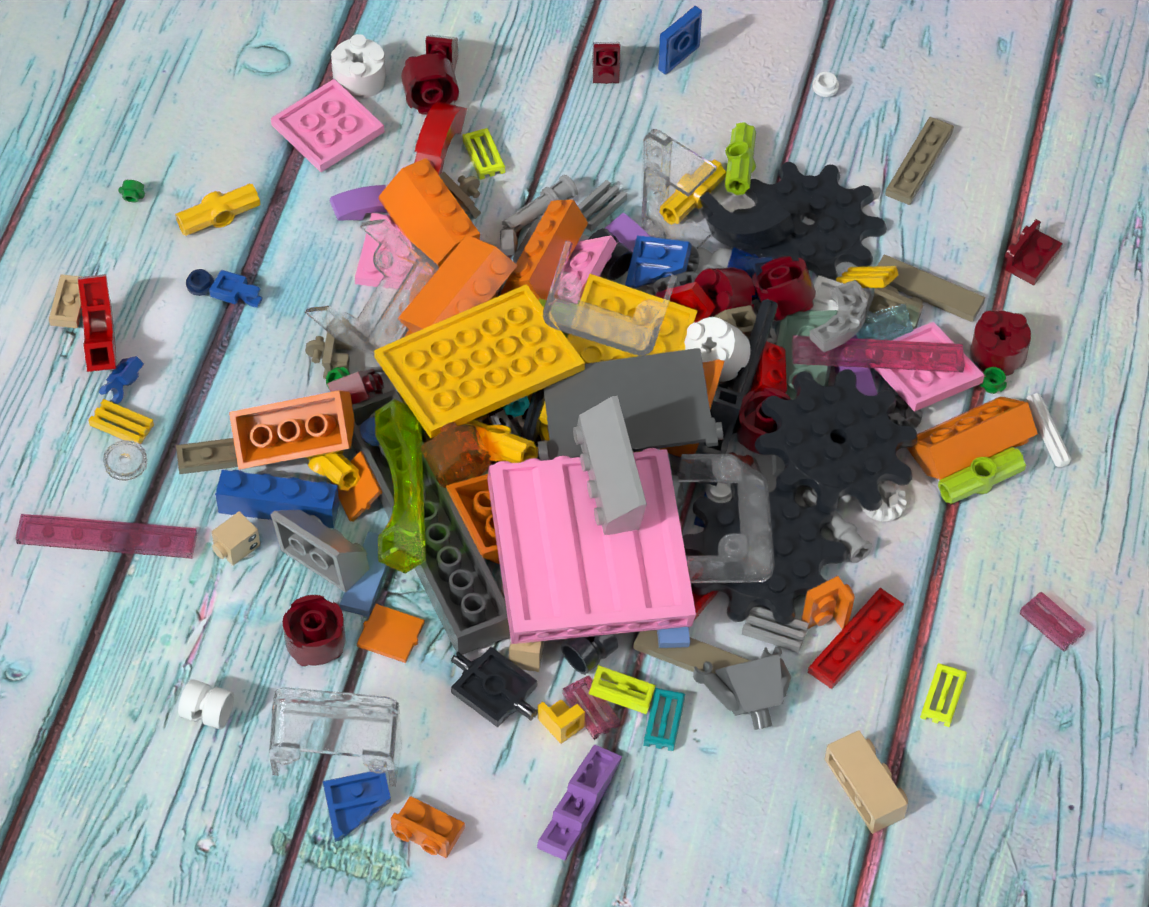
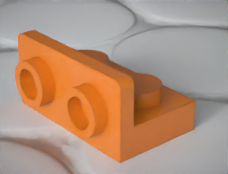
M836 576L807 591L801 621L809 623V629L815 625L822 626L834 617L843 629L850 620L855 599L851 587L848 584H844L839 576Z
M412 796L408 798L400 813H394L391 817V829L396 837L405 842L412 841L420 845L424 851L431 855L439 854L445 858L448 857L465 829L464 822Z

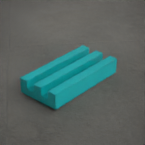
M655 688L643 746L650 747V744L656 745L658 749H662L663 746L668 747V751H674L685 693ZM660 696L666 697L658 737L652 736ZM672 699H677L670 738L666 739L664 736Z

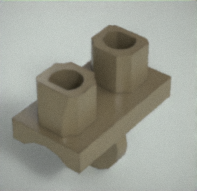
M442 172L439 175L457 199V202L467 216L471 214L476 219L481 212L474 206L475 203L469 197H479L480 192L478 188L480 181L475 176L465 178L462 175L458 178L460 183L458 186L445 172Z
M888 285L885 288H875L873 300L868 311L883 317V324L889 326L894 322L909 330H914L917 328L924 305H922L923 301L914 296L912 298L904 297L899 294L896 288Z
M329 321L325 342L322 336H316L315 340L306 343L305 352L308 356L312 357V362L319 363L320 359H322V366L325 368L323 379H326L328 372L336 367H345L349 370V354L337 353V349L352 350L353 332L338 330L337 322Z

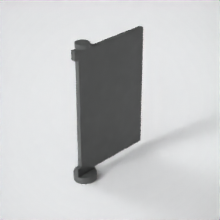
M700 348L585 364V370L544 388L550 441H538L541 461L553 460L559 456L580 457V454L583 453L580 444L576 445L573 435V427H577L579 415L612 396H618L633 452L643 451L647 448L660 449L706 442L707 447L717 446L718 440L723 439L721 422H715V419L711 418Z

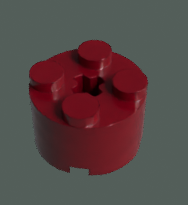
M443 53L423 54L417 57H409L405 61L401 79L406 101L411 109L413 107L420 114L427 115L431 107L438 101L448 104L457 101L459 88L453 65L447 59V56Z
M785 256L771 260L761 267L762 272L758 276L755 272L752 277L760 304L766 299L778 304L774 321L782 320L787 315L798 311H808L814 306L813 299L815 298L816 290L806 263L801 258H798L799 261H792L791 256Z
M732 267L709 268L699 273L694 280L716 306L709 317H714L728 309L751 305L752 309L754 308V304H751L752 295H755V287L751 277L744 270Z
M986 311L982 314L976 323L970 349L973 362L975 364L977 362L982 367V371L989 367H997L1003 370L1005 376H1009L1019 367L1022 368L1026 362L1031 342V330L1027 324L1026 317L1022 314H1014L1008 311Z
M764 388V391L759 392L754 390L743 397L737 420V440L741 445L754 453L760 454L755 448L756 439L763 434L773 433L777 430L775 420L763 413L761 408L762 402L770 396L792 400L786 393L778 389Z
M307 595L296 599L291 604V608L284 614L282 621L285 644L289 654L301 666L323 665L339 658L343 653L346 641L344 617L339 605L334 601L332 603L326 600L321 595Z

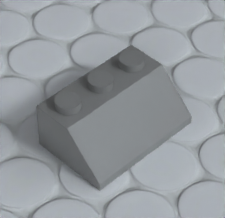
M279 510L271 514L281 551L345 593L369 570L366 550L360 544H353L345 539L338 530H331L323 525L316 516H309L301 510Z

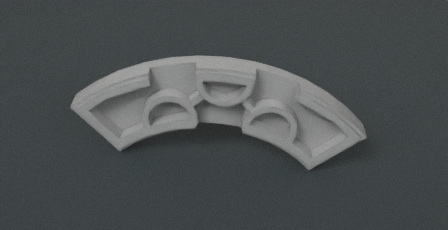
M856 280L831 288V297L838 305L837 315H834L825 324L810 330V340L823 352L832 350L850 340L861 329L866 320V295Z

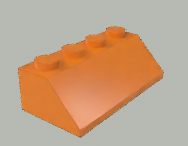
M427 158L403 167L379 195L380 202L431 275H434L466 235L480 240V232Z
M574 199L550 202L516 263L518 266L508 277L500 295L527 284L538 300L540 298L547 300L588 225V221Z
M466 235L397 319L415 333L487 302L518 265L496 246Z
M338 390L229 412L238 470L351 449L355 419L351 396L348 391Z
M1000 396L918 433L916 444L912 447H907V449L927 476L941 480L957 471L970 467L973 460L978 457L989 458L1011 446H1022L1029 442V438L1038 433L1028 402Z

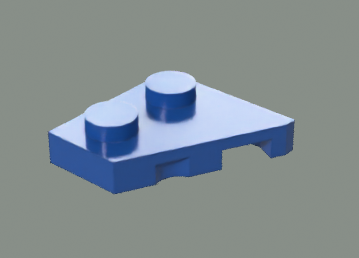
M637 235L625 286L636 289L654 283L661 278L686 272L692 248L691 243L688 241Z
M385 769L323 781L335 842L343 839L391 802Z

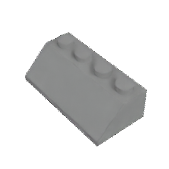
M612 396L580 414L577 427H573L576 445H581L583 452L580 454L581 467L583 472L588 471L590 479L587 481L588 494L591 499L595 498L597 508H594L595 521L597 526L602 525L604 536L639 530L647 505L618 396Z

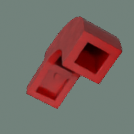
M440 101L431 107L418 136L415 152H417L415 162L427 158L438 175L442 173L450 142L455 134H461L467 108Z
M107 274L78 277L84 325L83 346L87 372L116 369L115 332Z

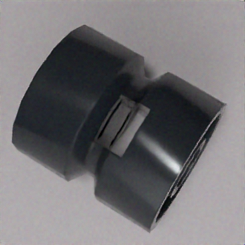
M602 228L593 233L588 240L611 235L617 242L610 260L602 270V273L608 279L616 280L629 270L633 252L626 245L619 242L617 237L608 229Z
M614 634L569 638L561 644V651L565 659L576 671L584 675L600 663V659H605L618 648V641Z

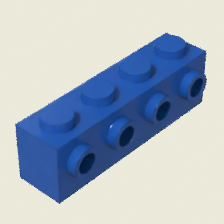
M221 470L215 493L218 513L234 515L240 511L245 517L272 520L271 514L274 511L301 510L309 516H316L323 525L333 529L339 508L338 485L325 481H304L295 477L282 478L274 477L270 474H251L241 470Z

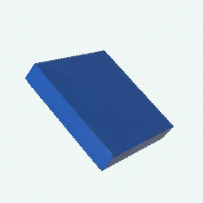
M697 6L691 8L660 34L658 70L663 74L669 73L700 47L702 10Z

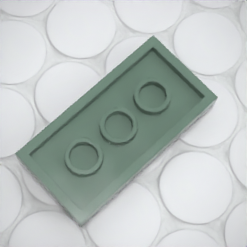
M837 310L798 311L787 315L781 320L777 345L786 350V394L792 400L797 395L792 385V379L799 372L806 371L812 375L818 384L828 386L834 349L823 352L810 340V330L825 324L834 315H837Z

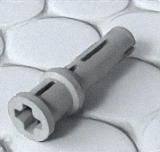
M562 175L556 184L550 188L545 187L542 189L539 197L503 220L502 225H505L503 228L513 229L516 233L534 221L535 218L545 213L551 201L575 197L578 195L575 183L567 175Z
M812 488L813 493L807 489L802 495L803 501L809 507L815 506L817 499L816 492ZM834 511L832 521L826 524V527L833 533V540L844 544L851 562L857 563L863 560L871 552L872 544L862 539L857 533V527L854 524L847 523L837 511Z

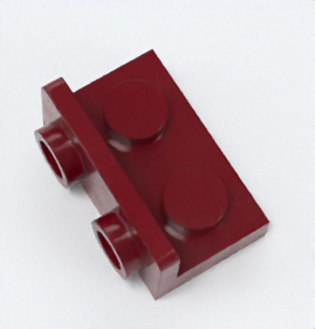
M1035 219L1030 227L1027 225L1024 227L1017 244L1012 243L1005 254V258L1008 259L1005 271L1033 286L1059 254L1063 245L1060 241L1040 232L1041 221Z

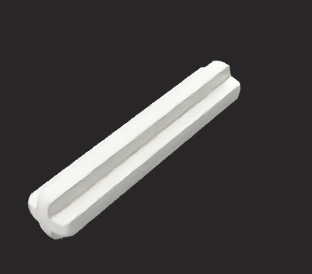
M1038 393L1029 395L1026 402L1029 404L1033 420L1055 466L1058 468L1068 466L1071 457L1041 395Z

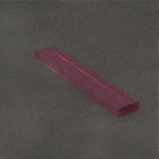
M793 335L791 341L793 364L963 373L965 367L963 344L851 338L842 345L823 352L810 340V336Z
M21 514L15 539L17 544L193 559L197 529Z

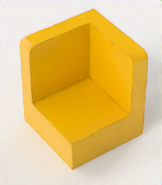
M559 700L551 707H548L542 701L538 704V720L562 744L585 727V711L578 704L569 708L563 700Z

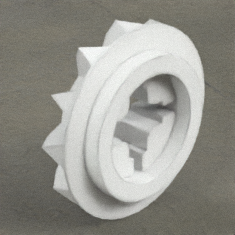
M883 481L879 483L877 488L883 497H889L888 506L882 500V505L878 510L868 511L860 504L864 513L870 518L877 521H891L903 514L907 501L905 491H902L898 484L893 485L888 483V481Z

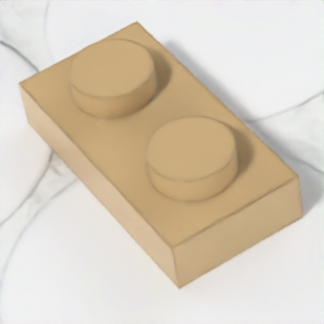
M60 274L49 315L50 326L78 328L82 314L78 277L82 276Z

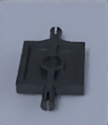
M490 647L481 657L473 661L467 659L460 652H456V656L453 655L451 663L462 669L463 673L451 686V693L497 728L509 715L516 711L520 712L530 721L533 720V717H536L538 710L528 704L526 698L537 687V680L493 647Z

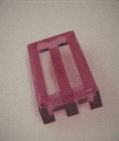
M1039 592L1020 610L1019 614L1063 652L1068 649L1070 644L1073 645L1078 637L1081 638L1085 634L1086 629L1043 592ZM1040 603V604H1041L1045 609H1047L1051 614L1046 613V612H1045L1041 607H1039L1037 604ZM1058 620L1061 621L1065 626H1067L1073 633H1070L1061 624H1059Z
M588 675L564 687L562 694L571 707L578 704L584 710L573 691L579 696L598 724L596 727L585 711V728L593 740L599 738V734L604 733L605 735L610 732L611 728L614 727L616 729L620 727V720L606 700L593 696L608 718L606 722L603 720L594 704L582 689L583 686H586L588 690L591 688L593 680Z

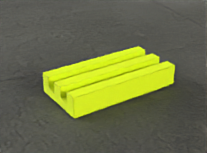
M488 128L462 134V141L480 180L485 179L487 174L492 177L498 171L500 174L505 173V165ZM481 136L484 137L486 144L490 150V153L495 161L494 165L491 164L485 148L480 140ZM470 139L474 140L485 167L482 166Z
M938 663L920 718L926 720L928 717L934 723L938 724L941 721L944 722V726L950 727L967 672ZM944 672L947 673V677L936 710L934 711L930 709L941 673ZM953 676H957L959 679L948 712L943 714L941 712Z
M598 665L588 694L647 714L656 685Z

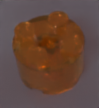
M450 422L440 429V434L421 446L430 469L439 485L443 488H447V485L457 483L465 478L478 477L491 464L489 460L491 455L474 425L463 424L457 426L455 422Z

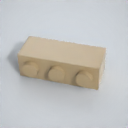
M860 730L827 745L826 763L872 834L905 818L908 798L903 789L897 788L892 781V774L885 763L881 764L877 758L875 747L870 739H865Z

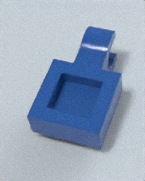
M225 270L219 272L209 289L212 298L236 304L240 298L249 306L258 307L262 301V297L257 296L261 290L259 287L247 285L248 282L245 276Z
M137 356L122 359L116 366V369L106 379L108 382L100 388L99 393L104 395L111 390L113 398L110 402L120 403L124 396L123 386H129L139 377L138 371L144 363Z

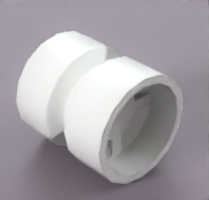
M191 679L185 686L180 699L179 717L194 722L202 719L204 725L221 730L230 717L234 703V692L219 687L210 690L209 684Z

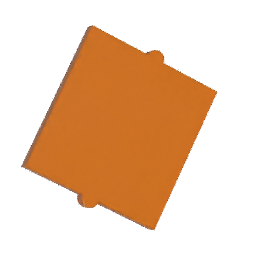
M362 451L350 461L359 469L358 473L361 477L359 482L348 491L338 488L339 500L349 521L352 522L366 509L369 510L371 504L382 493Z
M376 604L368 621L363 623L364 629L358 639L357 647L406 663L413 647L418 645V636L425 624V620Z

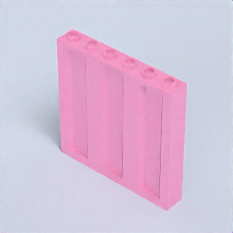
M647 448L642 452H633L647 503L639 530L605 536L602 525L597 526L595 521L594 508H597L595 498L591 499L589 497L587 481L590 479L588 471L583 472L580 457L559 456L553 460L543 461L533 458L521 463L501 461L494 465H489L487 479L511 644L692 626L696 612L667 449Z

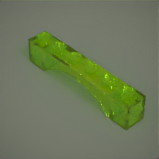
M393 399L375 411V436L389 463L394 486V507L391 518L385 529L378 535V562L406 574L426 562L422 428L408 405Z

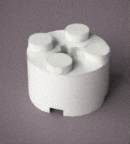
M357 34L353 35L351 39L340 43L332 51L333 79L354 98L355 95H363V98H369L383 89L386 78L385 54L376 42Z
M709 317L697 323H692L687 329V336L684 341L685 350L700 348L702 362L718 359L725 361L719 378L720 382L734 379L738 375L736 373L747 365L750 358V343L742 331L720 318Z

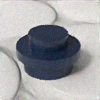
M204 269L193 270L186 279L187 290L197 296L208 294L209 289L214 283L212 275Z
M369 418L360 426V435L369 445H380L389 436V425L382 418Z

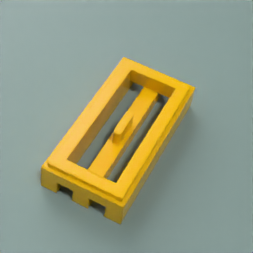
M897 266L849 267L847 269L848 272H843L842 276L836 278V281L844 284L856 280L862 288H885L899 274Z
M105 399L100 402L101 407H97L94 411L95 415L88 419L90 426L137 446L141 445L154 426L153 419ZM104 418L111 422H114L117 424V426L105 422L101 419ZM127 428H128V429L133 430V431H135V432H137V433H140V434H139V435H136V434L131 433V432H129V431H127V430H124V429H127Z

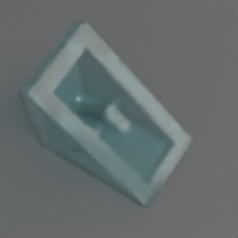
M906 303L867 314L863 326L856 333L860 345L885 344L914 331Z

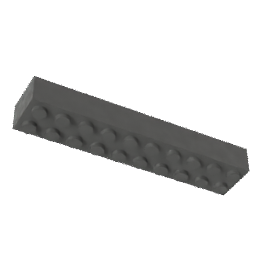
M396 389L352 405L355 422L351 444L356 454L360 451L363 452L382 490L378 498L455 651L463 655L510 637L505 599L475 545ZM372 417L382 418L389 425L390 432L388 438L384 443L377 446L369 445L360 435L361 424Z

